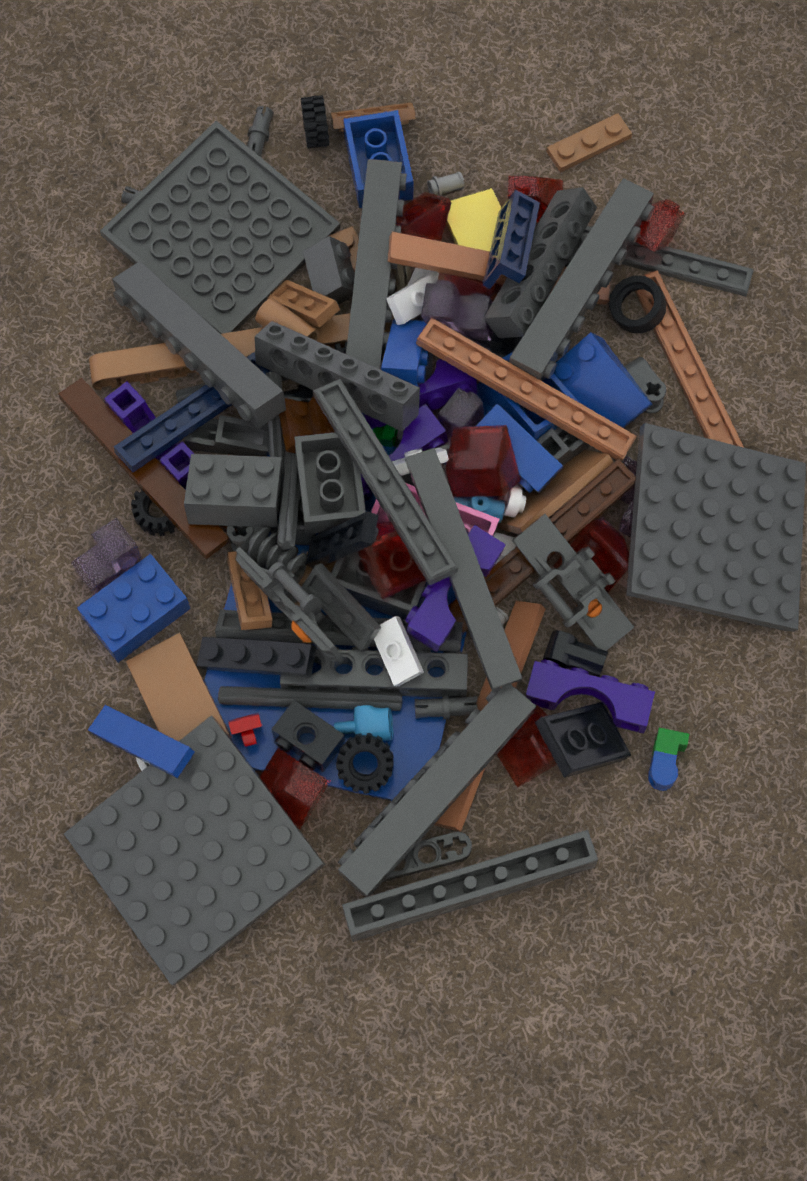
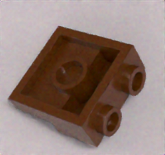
M314 396L308 403L284 398L286 410L279 414L286 452L295 454L294 437L335 432Z

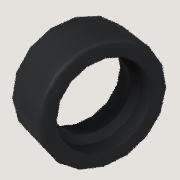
M633 275L625 278L614 287L610 294L609 309L612 317L622 329L630 333L642 334L654 329L660 324L666 312L667 303L662 290L654 280L646 276ZM636 290L649 291L654 299L651 311L643 318L637 320L626 318L621 309L625 297Z

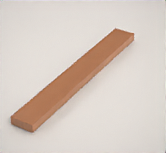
M392 232L389 236L388 262L484 281L490 251ZM567 267L563 268L553 288L555 287V285L557 284L558 280L560 279V277L562 276L563 272ZM501 274L495 283L503 285L507 277ZM610 283L607 288L601 287L598 292L600 297L597 304L606 305L609 302Z
M658 270L642 275L654 280L665 296L667 303L665 315L660 324L653 330L705 438L744 447ZM636 290L635 293L647 315L654 305L653 296L647 290Z
M432 317L416 340V345L599 451L609 454L615 460L619 458L621 462L623 461L637 437Z
M515 601L504 631L520 673H522L545 608L537 603ZM487 677L477 700V707L480 711L489 703L486 697L492 691ZM518 681L511 685L516 688ZM485 768L434 825L461 832Z

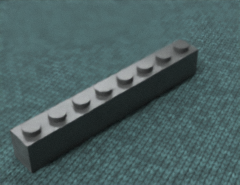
M368 159L346 354L381 370L383 349H386L390 333L385 332L386 322H392V311L386 298L395 293L396 279L391 278V270H397L398 264L388 262L389 236L392 232L401 233V226L396 225L397 217H403L404 200L399 199L400 191L406 190L407 174L402 173V162Z
M624 178L622 179L513 351L509 361L511 364L542 382L545 378H551L557 367L556 359L559 355L564 356L571 344V335L573 332L579 333L586 319L584 317L586 311L594 309L600 297L598 292L601 287L607 288L614 274L612 272L614 266L622 264L628 251L626 247L629 242L635 243L641 232L639 226L643 221L648 222L655 208L652 205L653 192Z
M139 261L112 278L115 287L113 294L116 301L122 307L126 306L129 308L138 322L143 321L148 326L151 334L155 338L160 337L170 352L174 355L178 354L191 371L195 370L198 372L208 387H214L226 404H232L238 410L243 420L252 422L259 429L286 410L283 390L143 263Z
M509 684L492 690L486 697L489 703L481 711L476 708L465 721L468 726L461 734L455 731L445 742L444 746L447 749L440 757L436 754L433 755L423 767L426 770L425 774L419 780L414 777L402 791L405 796L398 803L392 801L381 814L384 819L377 827L370 825L360 837L362 841L360 846L355 851L350 848L338 861L341 865L338 869L339 875L364 897L371 896L532 716L536 705L514 686Z
M588 830L345 903L342 904L352 942L595 868L598 858Z

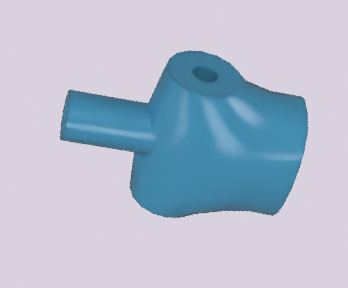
M477 494L470 499L454 497L457 503L499 518L498 523L503 519L505 510L504 500H495L484 494Z
M356 706L354 707V721L335 722L334 728L343 734L354 733L355 737L356 734L360 733L362 735L372 733L374 737H381L382 741L393 740L392 711L389 707Z

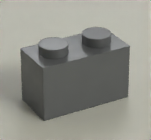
M328 236L303 251L313 291L335 300L338 305L352 298L355 272L350 261V250L344 242Z

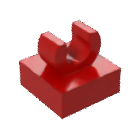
M259 713L228 721L232 735L241 732L245 747L257 744L253 729L262 727Z

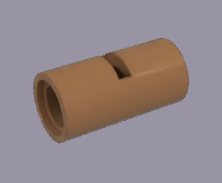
M274 298L266 300L256 314V322L263 327L274 321L313 340L318 338V330Z

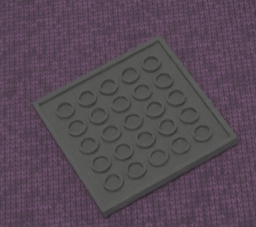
M215 121L100 230V233L105 240L134 264L139 261L143 263L214 329L223 334L236 332L268 300L267 297L306 263L303 251L331 234L336 233L340 229V222L218 121Z
M644 423L640 427L626 595L791 632L798 630L806 463Z
M212 715L179 741L189 746L195 753L178 778L149 765L64 833L172 986H175L326 865Z

